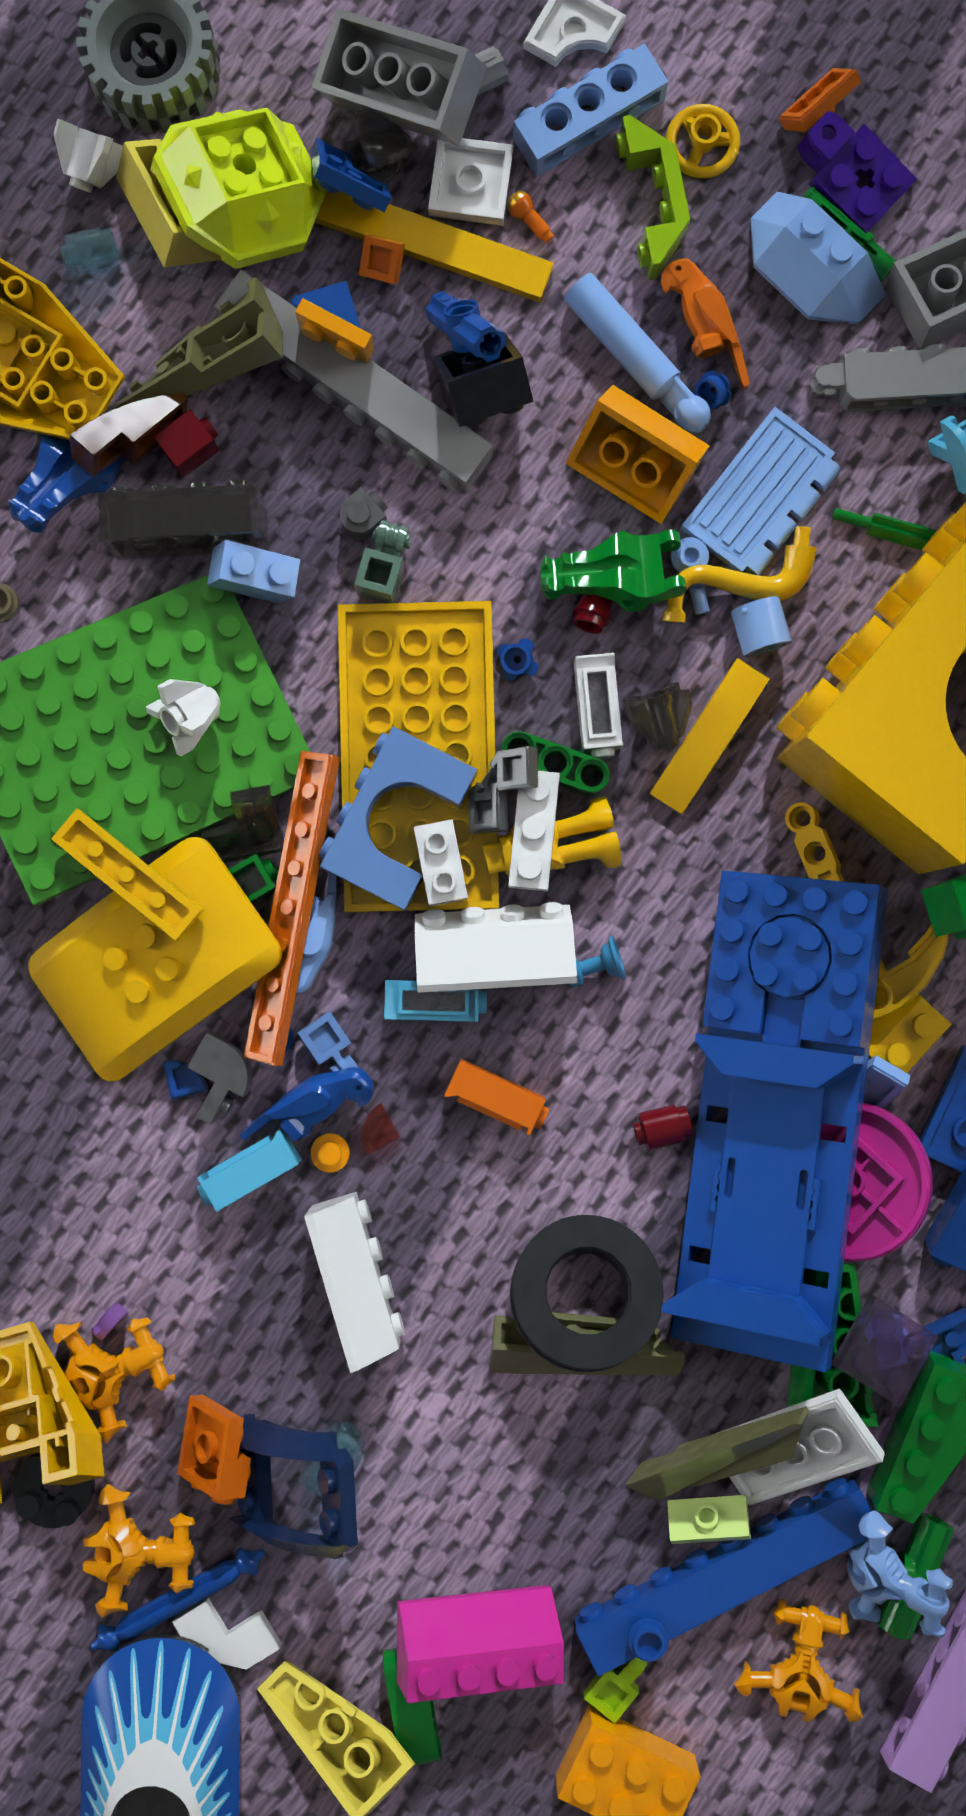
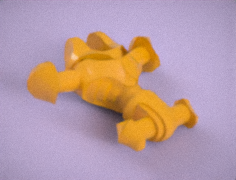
M148 1317L132 1319L126 1330L130 1333L132 1332L138 1346L125 1347L122 1354L117 1356L103 1351L95 1343L87 1346L77 1331L83 1325L81 1321L75 1324H56L53 1331V1342L58 1344L64 1340L73 1353L64 1374L68 1381H70L83 1406L89 1410H98L101 1422L98 1431L101 1435V1441L104 1443H108L113 1435L127 1427L125 1420L117 1421L114 1404L119 1403L120 1388L125 1377L129 1375L137 1377L143 1370L148 1369L154 1381L152 1388L162 1391L175 1381V1374L168 1375L164 1366L163 1346L156 1339H153L147 1325L152 1321Z
M107 1484L101 1490L98 1501L101 1505L108 1506L110 1520L106 1521L100 1530L87 1535L83 1540V1546L95 1547V1557L83 1562V1571L108 1583L105 1597L95 1604L96 1612L101 1618L111 1613L128 1611V1603L121 1600L124 1585H130L132 1578L140 1571L141 1567L146 1566V1563L148 1565L153 1564L157 1569L172 1567V1582L168 1586L175 1593L191 1589L194 1586V1581L188 1580V1566L191 1565V1560L194 1558V1546L189 1539V1526L196 1524L193 1517H188L180 1512L175 1517L169 1519L173 1525V1538L159 1536L156 1540L148 1539L139 1531L133 1518H126L123 1501L131 1495V1492L121 1491L111 1484Z
M786 1598L779 1599L777 1607L772 1613L777 1625H780L782 1622L797 1625V1630L792 1637V1640L795 1641L794 1644H796L794 1648L795 1654L791 1653L790 1658H785L783 1662L770 1664V1671H751L749 1663L745 1661L743 1671L734 1683L735 1688L745 1697L751 1694V1688L769 1689L770 1695L776 1699L778 1713L783 1717H787L789 1710L802 1713L803 1722L810 1723L818 1713L826 1710L828 1705L832 1704L844 1710L848 1722L859 1721L863 1718L859 1701L860 1689L853 1688L851 1693L847 1694L835 1688V1680L831 1679L824 1672V1668L820 1666L819 1660L816 1659L818 1650L823 1647V1641L821 1640L823 1631L838 1635L841 1641L850 1632L847 1615L841 1612L840 1617L837 1618L825 1615L823 1611H820L818 1607L813 1605L796 1608L787 1606Z

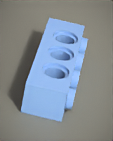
M645 43L634 50L626 49L604 68L592 69L577 84L568 89L563 87L557 90L542 105L536 108L529 107L522 111L514 121L513 141L535 176L538 177L619 129L623 116L631 115L637 118L664 102L669 81ZM621 86L626 88L627 91L618 92L613 88ZM589 105L594 107L595 110L584 111L580 107ZM556 124L563 127V129L553 131L548 126Z

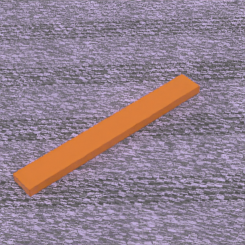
M301 751L268 924V928L280 944L282 958L279 965L257 983L244 1058L274 1066H283L321 858L318 855L325 841L340 757L332 754Z

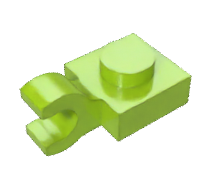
M636 1657L599 1677L596 1675L583 1691L584 1699L615 1724L638 1696L639 1686L634 1680L644 1671L647 1662Z

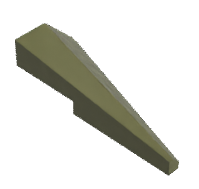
M256 277L247 283L249 292L235 304L227 300L221 305L220 309L223 313L221 316L203 327L198 325L155 362L157 371L144 383L137 379L129 385L132 393L113 405L109 404L104 414L132 402L152 397L179 393L189 396L282 358L284 333L261 282Z

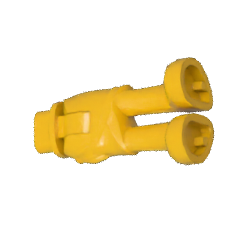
M605 796L591 800L588 810L562 820H555L550 870L564 869V864L589 859L600 860L606 868L621 867V850L615 831L558 847V842L561 838L614 828L612 811ZM514 827L507 834L498 836L497 842L482 845L489 875L505 872L507 876L510 874Z

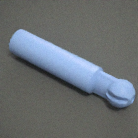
M588 273L579 279L566 294L564 302L652 400L659 399L673 415L676 425L690 434L700 433L705 429L711 419L710 407L707 401L700 396H695L679 379L681 372L592 273Z

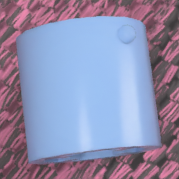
M773 596L755 600L731 611L743 657H754L772 652L792 642L779 597Z

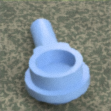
M694 537L681 539V547L676 551H671L672 566L680 573L691 566L707 565L709 551L706 545ZM704 584L690 586L689 590L695 615L710 612Z

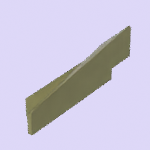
M552 1312L566 1328L580 1334H598L611 1328L619 1319ZM494 1315L489 1372L510 1374L677 1376L680 1374L685 1361V1353L681 1350L674 1351L660 1338L661 1331L656 1327L653 1335L642 1349L621 1364L598 1372H574L559 1368L536 1354L521 1336L514 1319Z
M805 1406L679 1444L673 1453L642 1462L628 1479L626 1485L628 1488L658 1501L689 1485L696 1487L791 1460L797 1451L800 1442L799 1437L809 1410Z

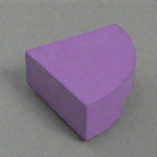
M115 1303L99 1319L98 1323L91 1329V1333L102 1342L128 1311L119 1303Z

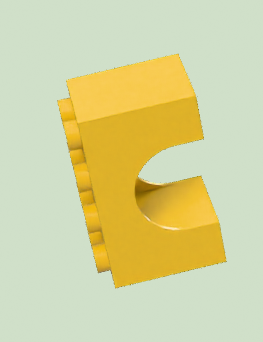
M966 502L956 513L953 512L922 548L924 554L907 573L904 572L873 608L888 623H884L874 614L858 633L854 632L826 665L824 669L839 680L838 684L834 687L822 677L809 692H805L776 726L778 731L791 740L778 755L777 759L917 874L963 865L966 862V756L960 750L951 733L946 713V691L949 677L960 655L966 654Z

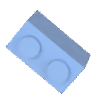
M224 540L213 548L207 586L281 604L295 596L301 559Z

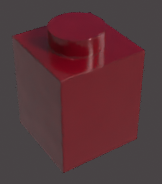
M191 409L154 436L160 449L183 478L219 452L214 441L219 436L205 416L199 420Z

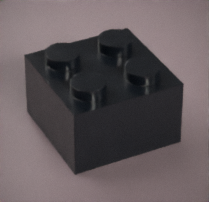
M505 332L506 345L500 352V358L487 363L470 352L458 353L453 350L432 357L443 398L459 427L465 425L468 427L483 424L488 417L499 413L512 414L520 411L525 404L534 402L523 357Z

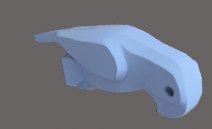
M330 872L328 875L327 894L324 901L323 898L314 896L296 994L306 993L310 989L332 948L337 907L338 876Z

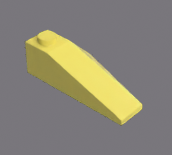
M287 1660L257 1688L349 1816H367L399 1785L415 1765L414 1761L388 1728Z

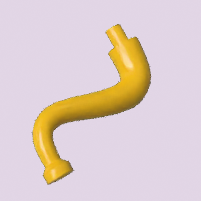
M796 526L794 545L785 546L783 568L777 575H753L712 565L691 566L682 570L678 575L685 578L686 589L695 584H704L752 600L777 596L780 598V601H784L799 593L805 586L813 568L817 547L809 546L811 527ZM685 593L682 596L668 599V608L663 612L662 621L685 623L686 613L682 610Z

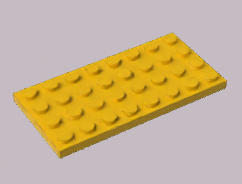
M492 601L338 605L342 808L346 802L353 804L359 792L354 787L364 767L371 769L377 758V755L373 754V749L380 735L383 732L389 735L393 726L476 768L477 776L460 808L415 787H399L385 793L378 799L370 813L369 834L374 846L381 853L423 875L414 827L453 819L468 900L430 907L423 878L407 911H427L431 909L464 910L469 907L499 909V874H488L482 845L498 841L497 832L480 835L469 834V794L476 783L483 781L491 769L490 762L495 756ZM344 880L345 913L404 911Z

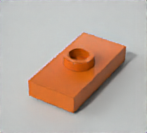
M832 68L780 115L779 121L782 127L789 131L807 132L826 112H834L836 105L862 82L857 70Z

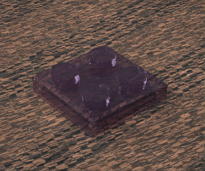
M869 1294L834 1357L832 1366L893 1404L901 1407L938 1336L879 1298Z

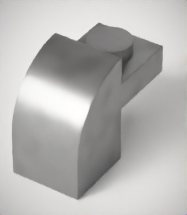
M214 1032L206 1033L187 1068L215 1082L196 1118L210 1125L216 1122L218 1117L223 1120L226 1118L235 1101L234 1098L230 1097L231 1092L241 1097L248 1095L252 1084V1068L249 1059L244 1058V1052L240 1047Z

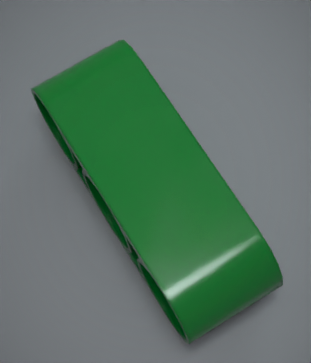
M520 731L510 733L502 742L501 751L507 750L515 742H521L526 746L537 748L538 771L549 772L544 766V760L548 756L558 755L565 762V769L560 773L559 787L585 796H594L602 792L609 781L610 773L607 765L596 757ZM586 768L596 769L601 775V783L595 787L585 785L581 780V771Z
M397 1648L383 1650V1668L395 1738L414 1761V1766L441 1761V1743L439 1735L436 1736V1733H439L433 1700L408 1703L397 1684Z

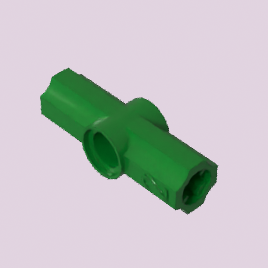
M920 1514L911 1532L905 1551L897 1553L905 1569L908 1571V1576L912 1578L922 1577L927 1580V1570L940 1568L954 1532V1528L950 1524L930 1514ZM889 1599L884 1602L880 1621L876 1623L879 1628L885 1630L891 1636L903 1641H911L921 1614L910 1609L904 1600Z

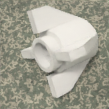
M57 119L53 136L63 174L71 177L69 185L92 193L93 186L102 188L117 173L123 146L113 142V139L82 128L78 129L73 124Z
M169 679L157 686L161 699L147 705L146 710L148 714L161 719L167 731L174 735L172 740L176 754L183 756L195 748L211 722L219 717L221 702L216 691L202 683Z

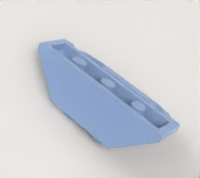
M776 192L751 217L750 231L753 268L808 320L859 324L885 298L886 294L868 252L812 199Z

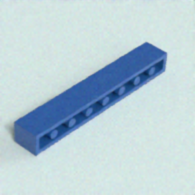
M852 1477L848 1480L845 1478L835 1479L824 1487V1492L812 1498L810 1496L797 1498L789 1505L790 1509L777 1516L774 1513H770L760 1517L754 1523L755 1527L750 1529L751 1539L719 1541L720 1545L708 1551L705 1549L695 1550L685 1557L684 1563L672 1569L670 1567H662L654 1571L650 1575L649 1581L637 1587L634 1584L626 1585L615 1593V1598L603 1604L594 1602L585 1606L579 1612V1616L575 1618L576 1632L597 1676L599 1677L636 1658L629 1647L628 1634L633 1624L644 1618H652L659 1621L665 1627L668 1638L671 1640L868 1540L869 1538L860 1533L859 1522L863 1515L870 1512L871 1509Z

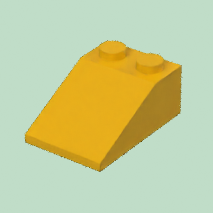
M880 989L876 992L875 1001L882 1005L886 1002L887 995ZM918 994L903 1008L889 1015L873 1019L868 1060L877 1055L908 1073L952 1024Z

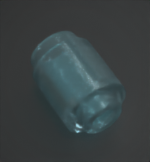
M101 226L67 234L64 236L66 244L60 245L61 254L67 269L74 268L77 275L113 266L112 261L121 259L111 227L102 229Z

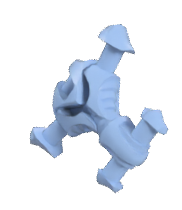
M875 1510L867 1512L859 1522V1530L863 1536L869 1539L848 1549L850 1556L847 1559V1573L859 1594H862L850 1601L848 1607L854 1620L879 1622L881 1610L877 1604L882 1605L889 1599L904 1600L910 1609L924 1615V1619L919 1622L924 1635H932L938 1638L943 1637L946 1630L940 1622L949 1610L950 1604L945 1590L952 1588V1579L941 1568L927 1570V1580L922 1577L912 1578L908 1576V1571L894 1549L888 1547L885 1543V1537L893 1528L879 1512Z

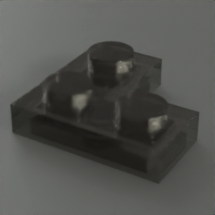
M269 785L230 792L231 805L237 821L202 829V838L212 845L224 863L247 859L254 854L263 856L282 852L285 839Z

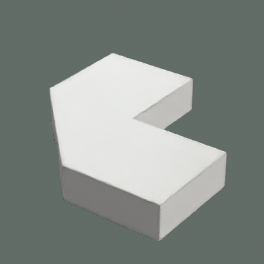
M209 1597L177 1615L172 1622L183 1641L201 1648L218 1663L245 1670L278 1651L282 1644L262 1610L228 1630Z

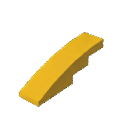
M737 657L652 788L650 794L680 814H683L770 678Z

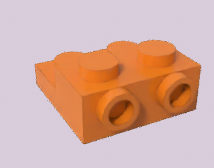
M203 1394L189 1395L177 1474L190 1482L192 1488L202 1490L209 1495L214 1503L223 1505L233 1504L235 1499L245 1498L247 1482L251 1475V1457L239 1451L244 1435V1418Z

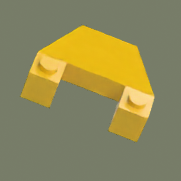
M27 1322L0 1330V1463L40 1452L43 1484L73 1485L103 1477L105 1474L101 1435L35 1323ZM0 1477V1504H2L1 1477Z

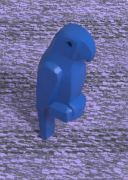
M351 1067L308 1077L262 1112L242 1131L240 1137L245 1140L270 1120L279 1118L281 1122L280 1127L293 1141L301 1140L311 1134L313 1125L330 1117L345 1100L357 1102L358 1107L368 1104L374 1094L373 1081L360 1067Z

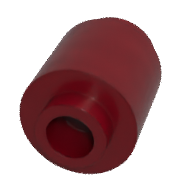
M675 1104L638 1113L639 1121L633 1123L638 1145L645 1144L648 1151L685 1142V1137L693 1136L692 1124L685 1105L676 1107Z

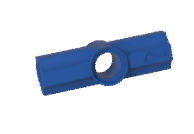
M444 291L431 296V301L425 308L427 319L450 337L453 351L458 353L470 352L487 363L500 358V352L506 345L504 331L480 315L477 301L471 299L458 300Z

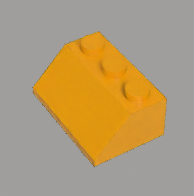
M612 385L597 400L565 464L662 524L710 446Z

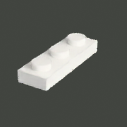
M538 771L537 788L518 790L509 888L548 891L560 773Z

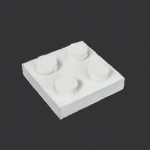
M462 138L460 145L456 146L438 140L428 216L503 226L514 145Z

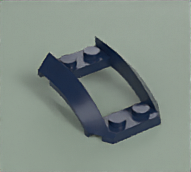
M245 1414L242 1417L244 1418V1435L239 1451L251 1457V1475L247 1482L245 1498L238 1499L242 1515L228 1519L268 1544L297 1554L338 1559L343 1557L344 1552L354 1549L358 1545L354 1462L346 1448L338 1449L337 1432L330 1431L325 1433L293 1429L265 1419L257 1421L255 1420V1414ZM270 1456L320 1462L317 1483L322 1493V1512L319 1516V1524L323 1535L298 1531L273 1521Z

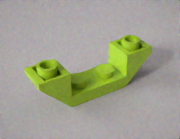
M627 115L622 117L620 133L615 134L617 157L625 159L627 171L652 167L655 189L661 188L663 201L659 203L662 224L645 227L642 243L637 244L640 268L646 267L648 278L652 280L658 277L686 236L690 214L675 144L633 116Z

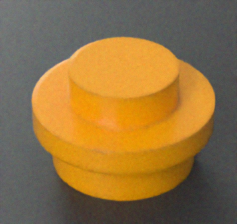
M335 1133L321 1135L314 1141L311 1147L312 1162L319 1170L328 1173L342 1169L350 1156L348 1143L342 1136Z

